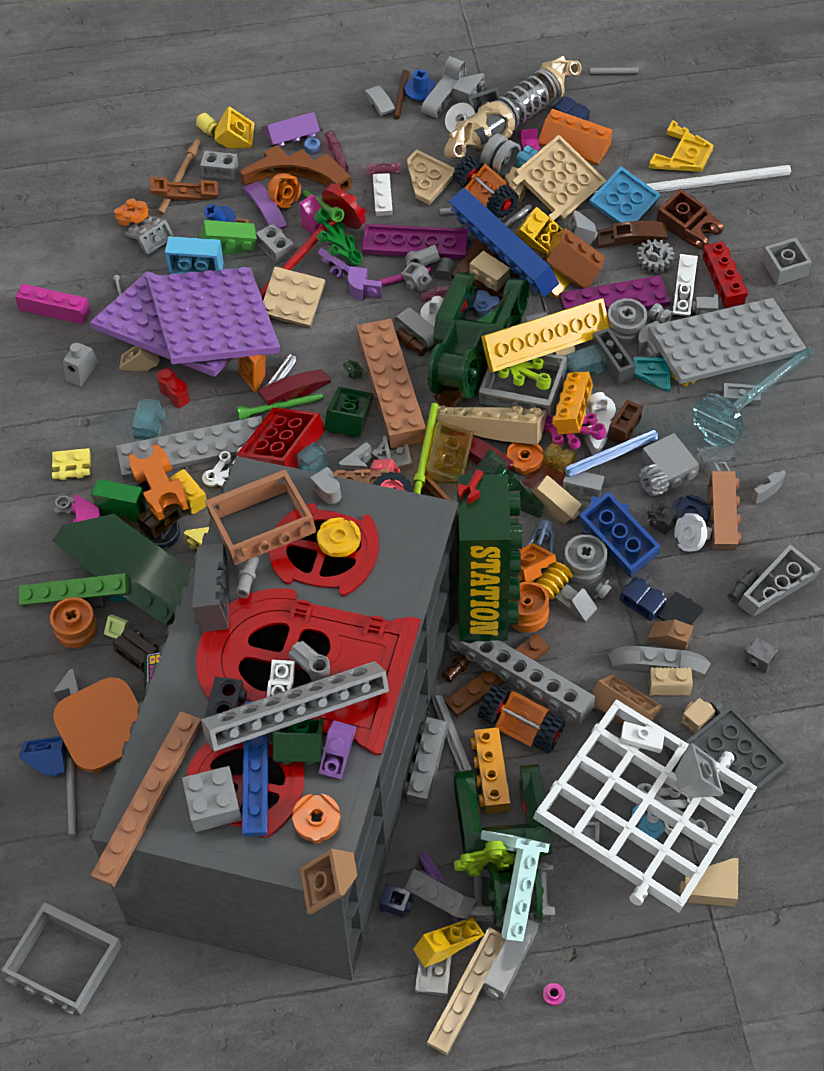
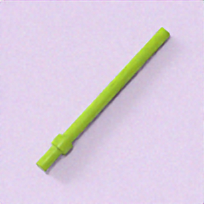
M437 403L431 404L419 466L413 480L415 484L413 493L421 494V489L426 479L424 474L438 411Z

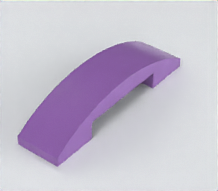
M257 181L242 187L249 200L254 202L263 215L267 227L271 224L280 229L287 227L280 209L269 198L266 188Z

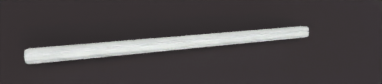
M790 165L649 183L647 185L656 192L679 190L680 188L688 189L790 175L791 167Z

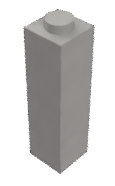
M527 919L523 941L505 940L484 981V990L488 996L494 999L499 997L504 1000L538 932V923Z

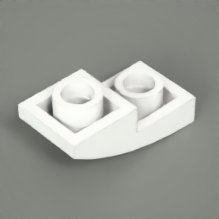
M272 660L267 697L293 689L295 661Z

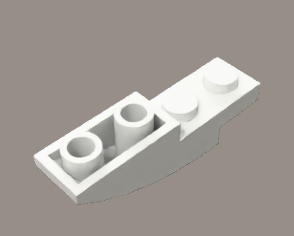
M680 254L673 315L690 317L698 256Z

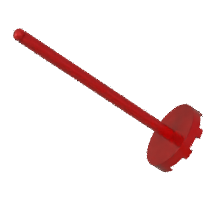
M330 184L322 192L323 202L332 208L339 207L344 211V218L340 222L352 229L361 228L367 221L364 215L366 213L364 207H360L355 202L357 198L353 194H347L339 189L340 185ZM332 219L328 220L331 226L336 223ZM322 224L281 268L291 271L319 241L317 234L321 231H328L326 227ZM270 280L259 291L262 300L265 297Z

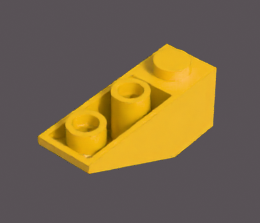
M471 917L468 920L466 919L423 934L413 950L425 968L445 960L482 938L484 933L474 918Z

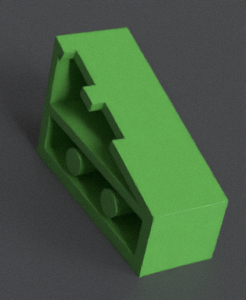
M204 220L198 239L220 240L222 255L253 251L257 236L255 226L252 223Z

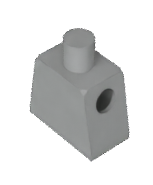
M73 343L70 346V351L63 360L65 380L81 387L99 364L94 351L90 347L80 343Z

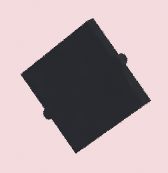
M675 592L657 617L663 621L675 619L692 625L703 611V607L693 602L691 598H686L680 593Z

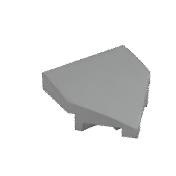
M386 436L383 437L379 447L371 453L378 460L392 459L399 469L413 467L408 444L390 449Z

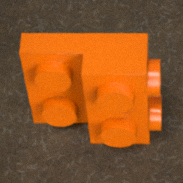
M534 543L519 549L521 552V575L517 576H519L520 582H533L542 576V568H547L550 564L556 562L555 554Z

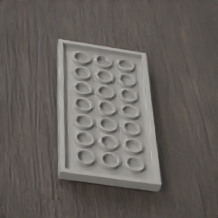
M773 298L649 326L648 328L649 335L679 384L805 354L807 350Z

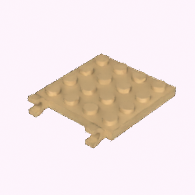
M558 135L515 171L514 175L516 177L511 181L512 183L509 187L516 190L523 183L552 211L548 217L555 222L558 218L563 221L592 196L595 191L600 189L606 183V180Z

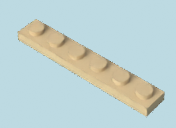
M488 927L428 1039V1046L448 1055L506 940L502 938V933Z

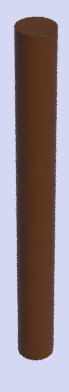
M406 69L402 71L393 115L395 120L400 118L405 85L409 71Z

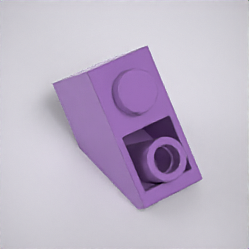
M333 721L326 739L319 769L320 774L342 779L356 726Z

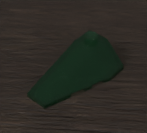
M489 449L473 471V474L476 470L482 471L483 475L508 474V490L520 491V510L540 518L544 508L543 503L529 488H524L521 485L520 477L517 474L513 475L506 468L508 466L506 461Z

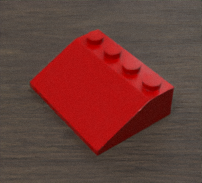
M273 407L237 453V456L297 469L325 431L321 416L315 412Z

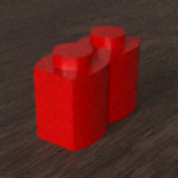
M165 367L156 373L160 392L164 396L169 397L173 406L180 409L190 402L187 385L184 381L177 378L172 369Z

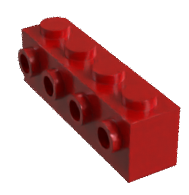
M724 241L704 245L702 258L724 308L745 304L748 290L742 283L741 274L737 272L736 262L731 258L730 249L726 247Z

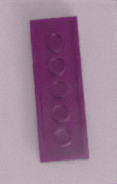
M365 224L362 254L406 256L410 251L417 252L435 245L440 258L463 259L466 255L468 230L460 228Z
M661 275L559 293L563 310L603 298L607 317L611 304L624 298L639 301L645 306L646 310H650L656 303L663 307L670 306L671 303Z

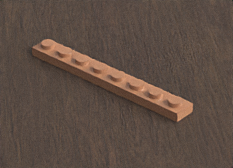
M180 711L91 874L93 879L115 887L202 725L200 718Z

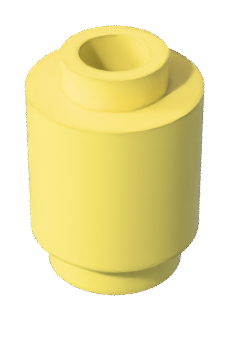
M207 113L200 114L196 119V126L207 135L215 136L218 122Z

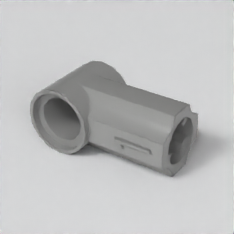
M435 245L417 252L410 251L405 256L407 266L413 259H417L416 263L423 266L441 260Z
M303 641L297 642L292 646L289 657L310 675L312 682L331 676L330 663L327 657L318 655Z

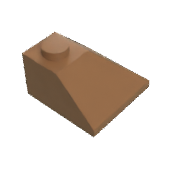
M330 849L300 868L307 914L315 913L346 893L357 877L353 852Z

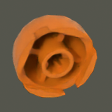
M286 173L277 174L269 181L267 194L277 206L284 209L293 206L291 204L299 199L301 184L293 175Z

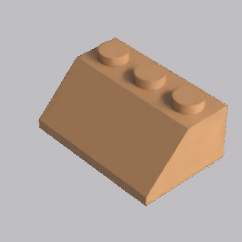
M613 674L599 680L592 692V695L595 696L594 709L605 713L608 712L615 700H618L645 718L653 721L663 707ZM615 715V717L612 719L613 721L618 723L620 722L622 724L625 721L617 715Z

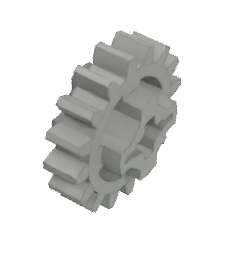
M656 239L653 242L647 240V244L641 243V247H638L636 259H638V264H642V269L648 268V272L654 270L655 273H657V270L664 272V268L669 269L670 265H673L675 253L673 252V247L669 248V243L663 244V240L657 242Z

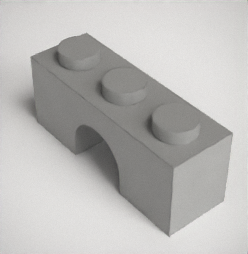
M413 869L405 889L455 917L468 920L477 899L443 884L442 880L427 872Z

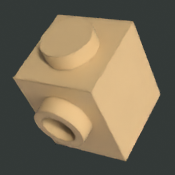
M699 698L697 701H692L686 706L681 723L695 734L713 720L715 710L710 703L704 702Z

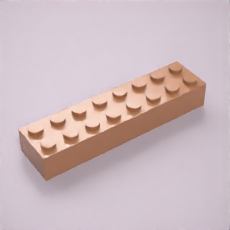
M392 319L356 325L358 343L390 449L402 447L404 444L412 445L424 442L426 427Z

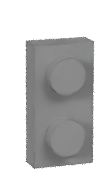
M724 383L723 402L760 405L761 386Z

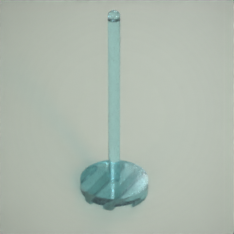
M806 347L733 404L718 394H707L698 400L693 406L695 415L693 422L705 435L704 439L718 448H725L736 443L742 437L744 431L743 420L739 410L811 356L813 348Z

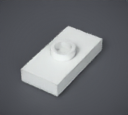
M624 721L620 742L661 753L665 732Z

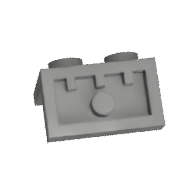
M148 216L138 225L130 226L128 231L124 233L126 237L137 239L147 255L167 243L168 237H175L166 219Z

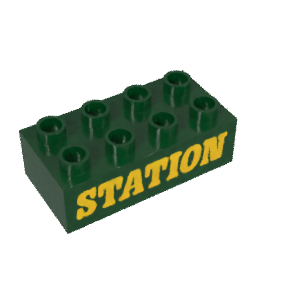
M508 474L483 475L475 488L480 490V497L474 502L467 504V497L470 492L463 495V498L459 501L458 484L468 485L473 475H457L459 642L507 641L508 625L519 624L518 600H520V580L517 575H521V552L518 549H522V524L519 523L518 518H510V516H520V491L508 490Z

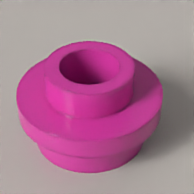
M550 983L543 990V999L551 1006L560 1005L565 999V991L561 985ZM556 991L558 996L553 997L550 995V992Z

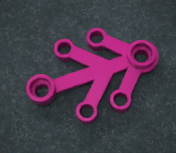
M590 413L584 417L582 425L587 423L592 426H582L580 433L592 435L596 440H602L606 435V429L604 424L597 423L596 414ZM554 415L546 416L544 431L551 433L554 446H562L564 438L558 434L556 427L553 426ZM574 433L566 434L570 449H578L581 445L579 438Z

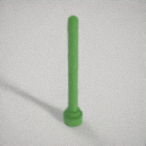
M307 190L303 191L302 195L305 198H308L310 195H312ZM315 196L321 208L329 213L330 219L334 222L343 220L344 211L339 207L332 208Z
M314 394L290 399L286 402H276L269 406L267 404L248 408V406L244 407V405L236 407L238 419L243 420L250 417V415L271 411L273 407L288 408L321 401L323 395Z

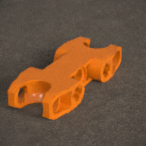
M158 444L152 445L153 454L150 457L139 459L134 453L128 455L130 468L137 484L147 481L150 490L143 492L144 498L150 511L158 520L165 518L163 509L170 504H178L182 510L189 507L179 478L169 481L166 475L167 472L173 470L166 452Z

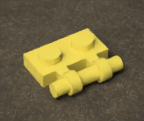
M90 449L52 452L53 471H58L52 472V478L67 480V478L72 477L80 479L83 476H90Z

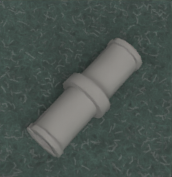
M258 557L244 561L243 568L238 574L239 581L235 590L236 596L240 598H247L249 596L251 584L256 579L255 571L259 563Z

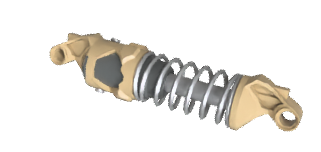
M564 55L555 60L542 63L541 68L535 72L534 76H529L527 81H522L519 86L513 87L512 92L508 91L504 97L501 96L498 100L491 103L487 102L478 109L476 114H470L467 120L459 121L455 130L449 134L450 139L444 148L446 157L451 159L463 157L466 153V146L482 152L486 143L495 134H501L507 138L511 137L512 132L518 126L523 125L525 121L539 114L540 110L546 109L548 105L553 104L554 101L563 96L565 77L579 75L581 64L578 61L565 60ZM530 79H534V83L536 86L529 82ZM523 84H527L528 91L522 88ZM516 89H519L520 97L514 93ZM512 94L513 99L507 98V96ZM541 97L546 98V102H542ZM539 102V107H535L533 103ZM529 106L532 108L531 113L526 111V108Z

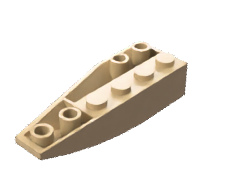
M438 406L436 420L450 427L483 438L538 444L543 435L547 411L540 408L524 409L522 406Z

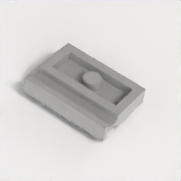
M452 955L439 963L425 968L419 960L415 993L422 992L439 996L448 995Z

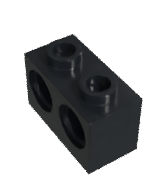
M215 676L204 718L240 707L242 703H245L247 689H244L243 681ZM229 692H234L231 696H225Z

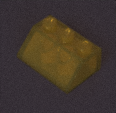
M439 420L434 426L424 475H428L435 483H457V475H464L474 432Z

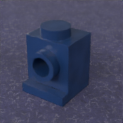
M386 884L379 902V908L381 912L386 911L405 917L406 912H411L414 900H411L410 891ZM395 902H400V903H401V906H400V905H396V904H394V903H395Z

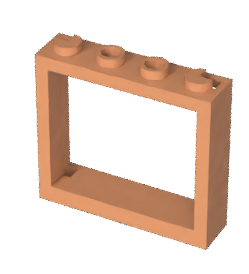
M286 469L205 501L209 516L234 565L316 533L313 517ZM287 492L301 517L300 519L233 545L220 518Z

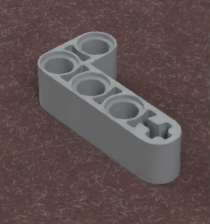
M451 56L447 59L445 75L423 102L422 113L434 118H438L452 100V87L459 78L466 77V62Z

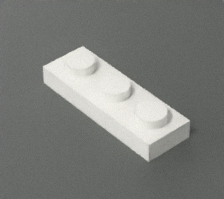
M389 173L373 174L376 216L393 215Z

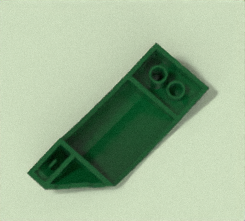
M115 514L62 525L53 539L56 545L96 577L123 573L129 574V594L122 596L164 625L173 624L175 609L177 605L180 606L182 590L188 586V576L192 568L152 542Z

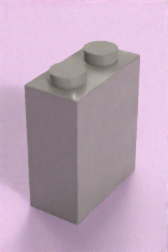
M675 433L643 448L641 459L646 466L657 463L666 471V475L669 478L667 490L677 488L681 483L693 480L698 475L699 463Z

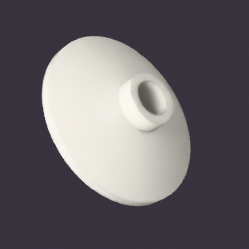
M458 103L449 109L445 117V125L448 131H454L459 121H462V119L467 120L470 114H475L472 106L467 103Z

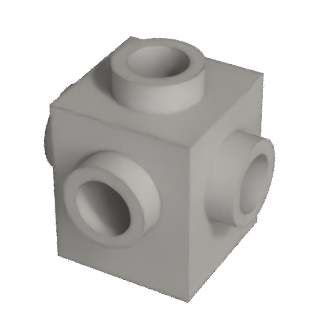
M410 262L401 273L406 281V286L411 290L422 292L432 280L428 274V269L422 264Z

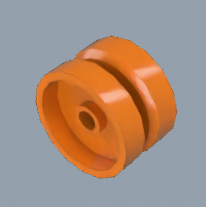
M528 581L520 583V600H518L519 624L510 626L519 632L529 633L538 631L546 625L549 619V596L543 586Z
M77 597L65 598L58 602L51 611L50 623L55 637L60 644L68 648H79L89 644L95 638L98 630L97 621L92 607L84 599Z

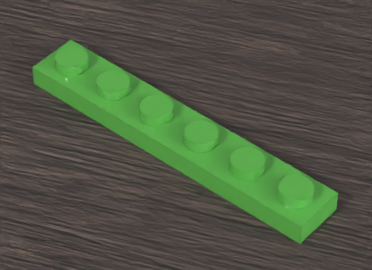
M123 573L20 585L19 605L27 606L60 602L65 598L71 597L89 599L129 594V574Z

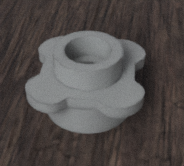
M65 495L59 496L55 500V513L63 512L70 514L74 499Z
M609 580L605 583L600 582L594 590L597 593L594 597L595 599L597 596L603 599L612 588L607 584Z

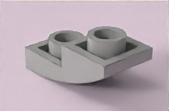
M380 86L364 91L371 106H375L379 116L394 112L395 107Z
M784 470L778 473H771L767 476L765 485L761 484L754 488L752 500L755 505L771 497L782 486L786 474Z

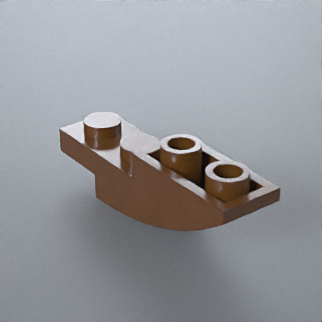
M657 221L613 223L611 228L596 230L599 248L632 242L635 246L647 243V240L653 242L654 239L657 241L668 239L666 223Z

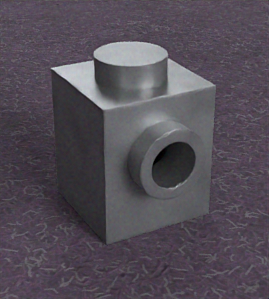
M756 638L753 644L749 643L744 651L746 654L744 662L748 663L750 667L766 673L775 660L778 649Z

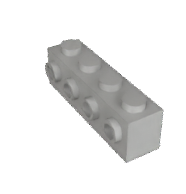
M427 717L426 723L421 724L419 735L422 738L420 743H416L414 754L417 755L416 760L411 762L409 774H412L411 779L406 781L404 793L407 794V801L409 803L426 807L429 805L448 731L447 721Z

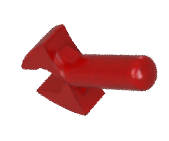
M476 470L468 485L458 484L459 501L468 492L470 494L467 497V504L474 502L480 497V490L475 488L483 476L482 471Z

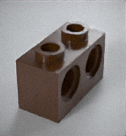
M626 400L609 425L608 439L619 444L627 441L641 421L643 406Z

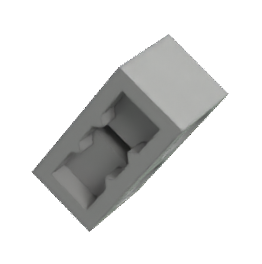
M204 151L200 164L202 177L235 180L239 166L237 154Z
M274 224L256 233L257 245L276 265L294 255L292 240L287 239L282 230Z

